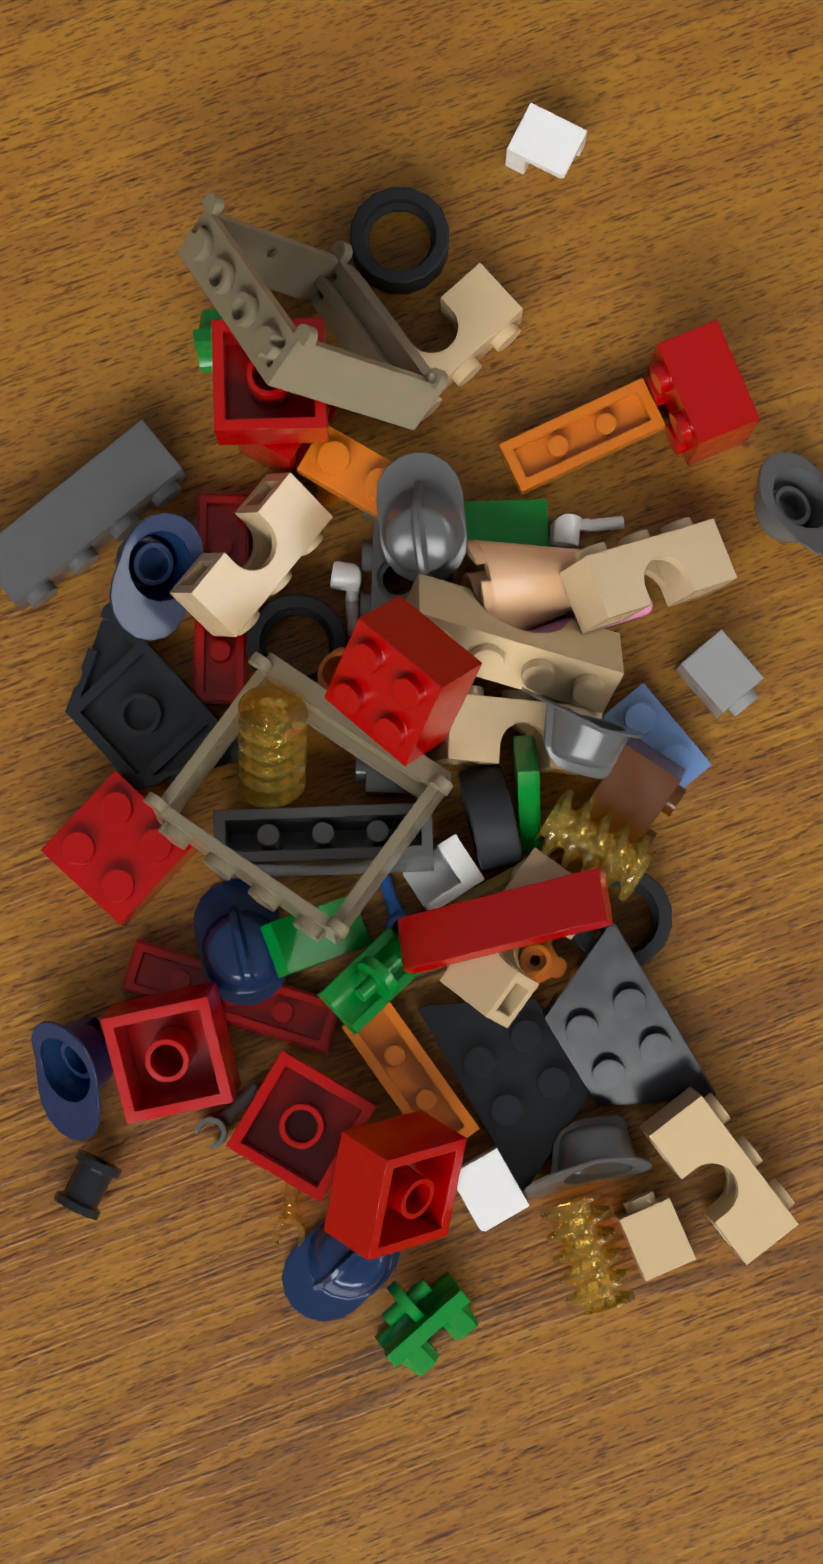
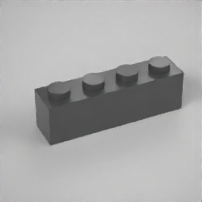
M140 420L0 532V586L22 611L30 605L33 609L44 605L58 592L59 589L56 584L71 572L74 575L85 572L99 559L100 555L97 551L113 538L116 542L124 540L130 535L136 524L141 522L140 516L154 505L158 509L167 506L182 492L183 488L180 484L186 480L183 469L143 420Z
M415 803L213 810L214 838L271 877L364 874ZM432 814L389 873L434 871Z

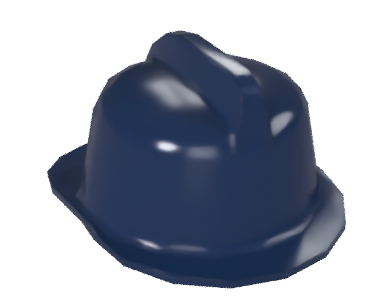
M166 512L150 515L136 524L130 535L124 539L118 548L115 560L116 569L112 578L109 597L113 615L121 628L135 638L148 641L165 638L178 628L187 610L169 592L201 553H203V545L195 527L182 516Z
M227 880L213 886L200 899L194 913V931L201 965L207 982L216 981L221 999L236 1005H256L271 998L282 986L285 976L279 978L260 929L261 926L280 919L277 909L273 912L254 900L248 894L251 886L243 880Z
M87 1016L64 1025L53 1021H43L34 1027L31 1036L36 1059L38 1090L41 1103L49 1120L60 1133L72 1140L83 1141L94 1135L100 1124L101 1105L99 1092L113 1074L105 1037L103 1036L99 1020L93 1016Z
M325 1218L296 1245L286 1259L282 1274L284 1294L292 1307L306 1318L321 1322L341 1319L356 1310L390 1277L398 1264L400 1251L368 1261L325 1232Z

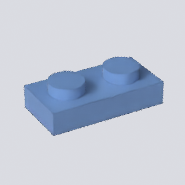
M644 683L602 716L604 720L641 732L643 738L638 739L686 769L679 783L684 788L712 765Z

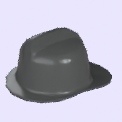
M414 452L398 457L385 469L377 488L376 503L380 541L386 561L397 574L415 582L418 574L440 580L445 579L458 569L466 554L467 547L464 498L458 475L446 461L433 454Z
M778 452L768 457L760 467L758 477L759 490L754 495L756 518L762 529L771 538L782 543H800L813 553L823 556V475L808 459L791 452Z
M521 688L522 691L546 703L544 747L551 760L559 768L570 773L596 779L606 778L619 759L629 737L643 738L641 732L604 719L579 714L529 689Z
M613 1115L583 1118L572 1122L560 1132L554 1142L551 1174L527 1186L523 1191V1195L526 1197L549 1196L596 1181L638 1175L650 1170L653 1165L650 1160L637 1158L623 1117Z

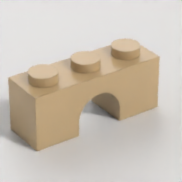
M479 263L440 299V312L452 324L457 334L453 343L448 348L435 353L423 352L417 348L416 350L430 369L438 368L446 371L448 374V383L443 392L454 382L458 387H461L480 370L482 364L479 360L493 347L497 352H500L517 338L521 332L518 325L521 323L523 308L488 270ZM440 396L434 402V404L429 409L427 414L424 416L422 421L425 420L428 416H430L440 406V404L443 401Z
M291 472L266 474L235 512L249 528L253 538V551L244 566L239 567L225 552L201 553L169 592L213 636L236 637L246 633L257 622L260 616L258 609L269 595L278 593L290 581L292 577L290 569L301 556L312 552L324 537L322 530L333 516Z
M686 517L665 525L660 529L662 534L651 537L648 529L620 539L618 541L619 546L612 549H607L605 542H601L576 552L574 555L577 562L560 572L559 575L582 634L625 621L652 605L645 586L644 575L649 576L658 584L668 607L711 594L735 580L737 576L715 520L710 519L693 524L691 518Z
M472 685L445 741L429 751V758L436 763L475 767L499 763L502 736L511 727L522 735H532V739H535L539 772L579 776L559 768L548 756L543 744L546 703L534 701L533 696L522 690H503L502 697L500 698L484 696V687ZM551 699L579 714L602 719V713Z
M534 848L528 857L515 866L510 877V883L504 891L572 873L537 848ZM569 935L565 937L571 940L574 935ZM519 948L447 965V971L439 980L485 1017L506 1028L510 1026L539 985L521 969L518 960Z
M689 1087L641 1124L639 1128L670 1169L681 1179L704 1164L714 1163L723 1166L726 1174L724 1191L703 1212L733 1252L748 1265L799 1225L788 1211L795 1203L775 1178L767 1183L756 1169V1166L762 1163L763 1160L748 1140L742 1135L735 1141L723 1125L731 1118L719 1101L711 1093L703 1098L698 1092Z

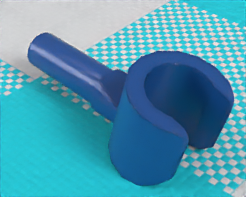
M389 873L380 885L389 915L386 919L385 929H392V925L398 920L397 918L411 915L404 911Z

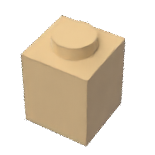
M653 1190L623 1202L626 1211L615 1217L638 1270L645 1281L696 1260L668 1196L664 1194L656 1198Z

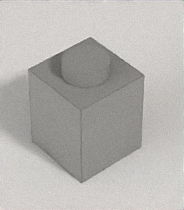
M722 629L676 669L680 677L716 718H719L727 710L734 717L740 714L759 697L753 688L764 679Z

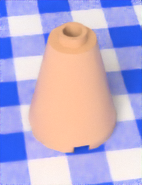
M467 540L466 554L458 569L452 573L453 584L470 588L480 605L495 618L512 627L526 631L573 611L559 573L577 562L574 554L582 549Z

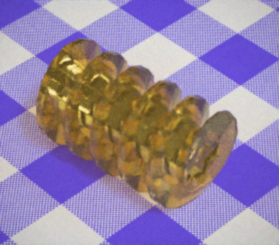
M271 685L249 689L241 697L238 704L239 793L247 803L256 807L270 809L282 807L295 801L303 793L307 782L305 772L307 768L306 739L308 736L307 707L299 695L287 688Z
M567 789L559 798L535 838L536 840L541 835L545 837L542 854L549 856L559 847L564 848L561 863L563 867H569L579 858L583 860L581 871L600 867L606 872L608 887L616 881L621 882L618 900L624 902L637 886L656 853L655 851L651 855L647 854L650 841L649 836L643 834L630 844L628 842L631 829L629 824L625 822L615 831L610 832L611 813L606 811L594 821L590 820L593 803L587 800L575 810L572 809L574 791Z
M604 1192L593 1193L558 1203L541 1214L542 1220L557 1221L559 1223V1227L546 1237L548 1242L565 1244L566 1248L552 1258L554 1263L571 1265V1270L561 1276L559 1282L560 1284L577 1286V1291L565 1299V1304L583 1307L584 1312L581 1315L607 1311L635 1299L632 1290L616 1289L629 1278V1274L626 1269L610 1267L623 1257L621 1248L604 1246L617 1235L615 1227L598 1225V1223L611 1214L609 1206L592 1204Z

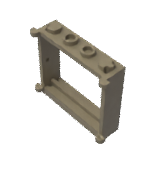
M212 192L206 194L201 201L206 208L193 229L187 233L185 241L177 253L266 384L415 430L447 386L448 374L446 371L438 368L430 369L350 261L353 253L352 245L338 240L331 247L334 253L331 254L221 214L224 208L223 197ZM270 289L310 302L319 315L324 317V322L344 349L317 341L318 332L313 326L301 324L296 328Z
M255 652L248 660V663L257 668L256 672L163 796L160 798L153 792H149L143 802L154 810L157 820L161 824V827L158 829L159 833L164 835L171 843L183 850L189 844L206 855L203 863L213 872L228 881L235 875L250 885L251 888L248 890V894L262 906L273 912L278 906L282 907L296 917L293 925L307 937L316 940L318 943L325 937L337 945L341 939L344 940L350 931L349 928L443 797L445 795L448 796L453 789L451 773L425 755H422L407 766L402 765L324 698L327 689L270 652L267 657H264L260 653ZM266 697L418 798L333 917H329L179 814Z

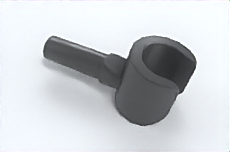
M252 1082L220 1113H209L202 1118L195 1127V1134L206 1123H215L221 1130V1137L209 1148L214 1149L222 1145L231 1135V1124L254 1099L259 1090L258 1086Z

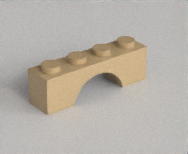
M423 574L417 575L406 599L482 662L476 677L517 689L524 687L541 696L603 713L624 675L620 633L599 628L582 634L577 620L569 619L562 629L551 633H533L520 630L500 621L486 611L476 600L470 588Z

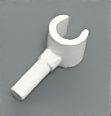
M564 514L551 524L549 544L561 548H578L580 532L590 533L624 529L623 516L582 519V517L577 515Z
M336 561L333 564L330 589L346 591L348 636H351L360 618L358 601L362 572L356 564Z

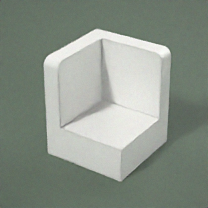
M530 103L507 147L505 166L524 175L530 163L558 178H564L575 156H580L585 146L587 130Z
M456 834L437 845V848L433 850L434 871L403 872L404 878L426 911L449 905V903L477 887L485 880Z
M496 1146L461 1165L457 1190L481 1231H487L529 1207L526 1198Z

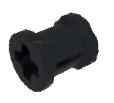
M79 1149L75 1156L78 1164L64 1191H57L54 1200L79 1215L98 1220L101 1214L98 1206L111 1180L118 1179L122 1170L92 1153Z

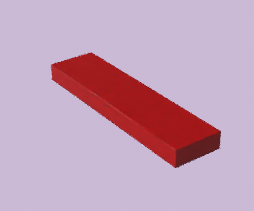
M197 493L196 531L202 540L203 553L225 552L239 567L247 563L250 558V530L235 512L250 494ZM194 618L193 690L208 706H230L248 682L247 632L236 637L213 636Z
M600 867L397 918L403 970L410 974L613 925L606 872Z
M136 939L121 991L143 997L208 982L203 973L200 958ZM282 984L271 998L256 1005H236L221 999L226 1023L327 1054L338 1017L317 994Z

